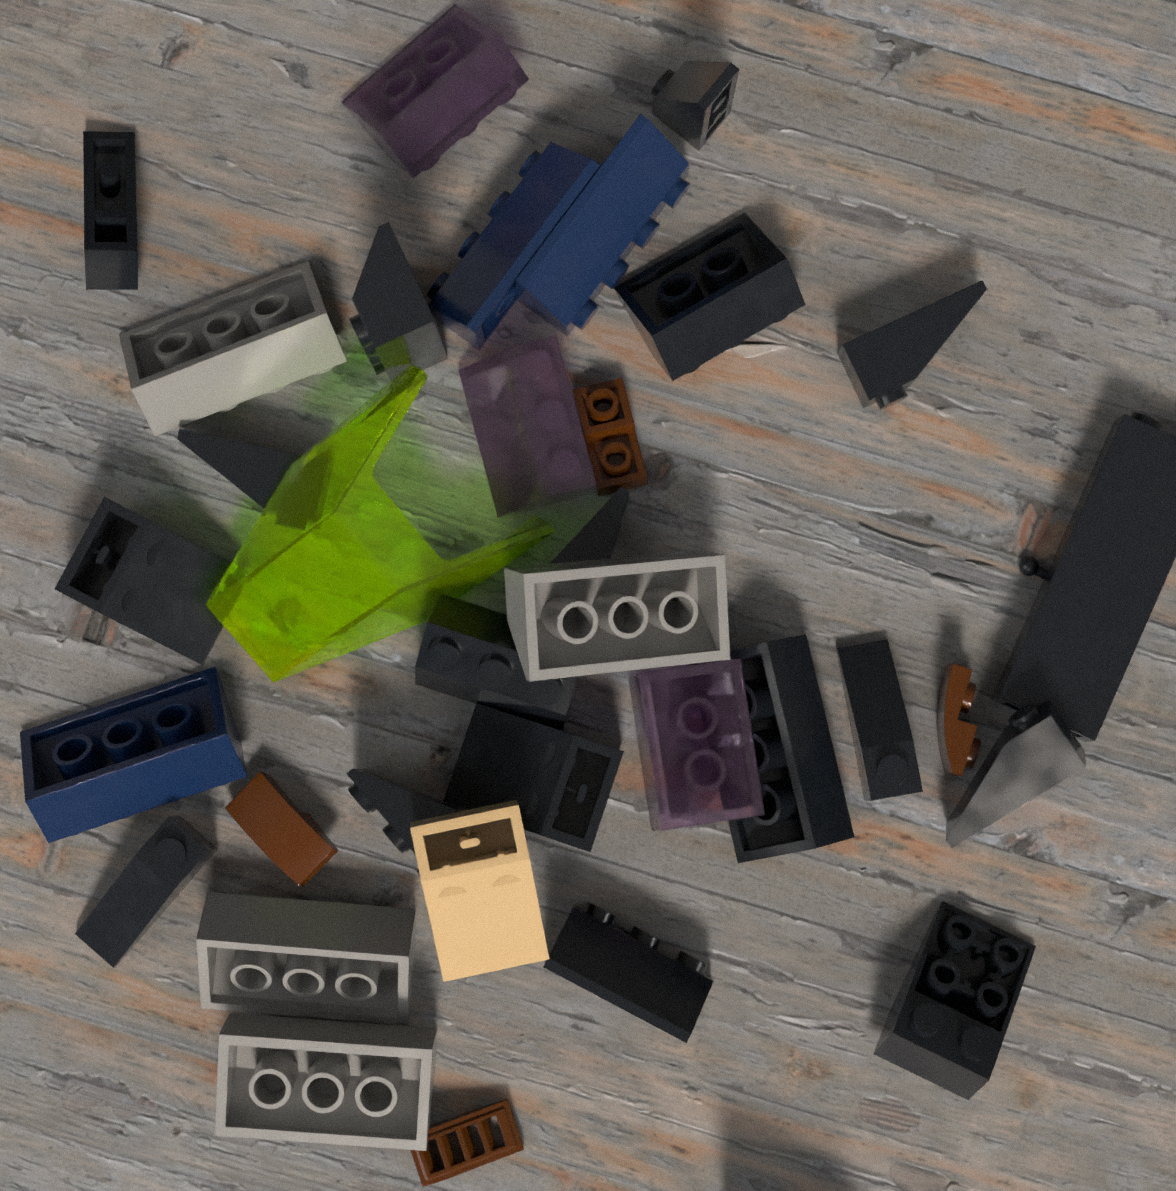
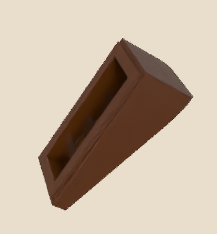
M507 1098L429 1125L428 1141L436 1139L443 1165L434 1166L428 1145L426 1151H410L423 1187L522 1151L524 1146ZM495 1115L505 1141L504 1144L495 1146L487 1122L488 1118ZM474 1123L477 1125L485 1149L478 1153H475L467 1126ZM453 1131L457 1133L464 1158L458 1160L454 1158L447 1134Z

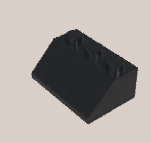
M746 213L741 214L614 288L653 357L672 381L697 370L705 362L730 348L739 346L745 339L773 323L782 321L790 313L806 305L788 259Z
M442 593L427 622L415 665L416 685L474 704L478 703L563 731L580 677L538 681L526 680L507 622V615Z
M589 901L584 910L573 905L548 953L549 960H545L543 967L687 1043L714 982L710 976L704 974L708 964L681 950L676 958L658 949L662 941L661 939L636 926L633 927L630 934L612 925L615 915Z

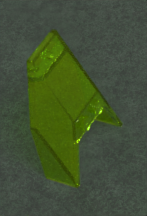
M411 364L291 464L205 604L273 683L427 621L441 593L457 599L555 532L548 522L534 514L507 538L459 557L444 559L436 554L379 486L374 478V466L428 378L422 368Z

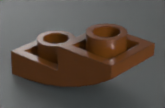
M623 378L573 389L598 497L616 493L621 486L628 490L648 485Z
M953 663L945 666L941 681L937 709V736L944 772L952 776H962L964 768L972 769L974 767L980 750L981 740L974 738L977 729L976 725L957 720L960 712L968 713L975 695L976 684L969 682L972 669Z
M260 771L225 807L256 845L298 886L304 887L339 851L310 814L299 811L272 776Z

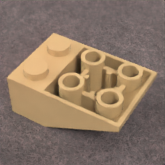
M517 800L410 823L416 860L443 982L549 960L535 882Z

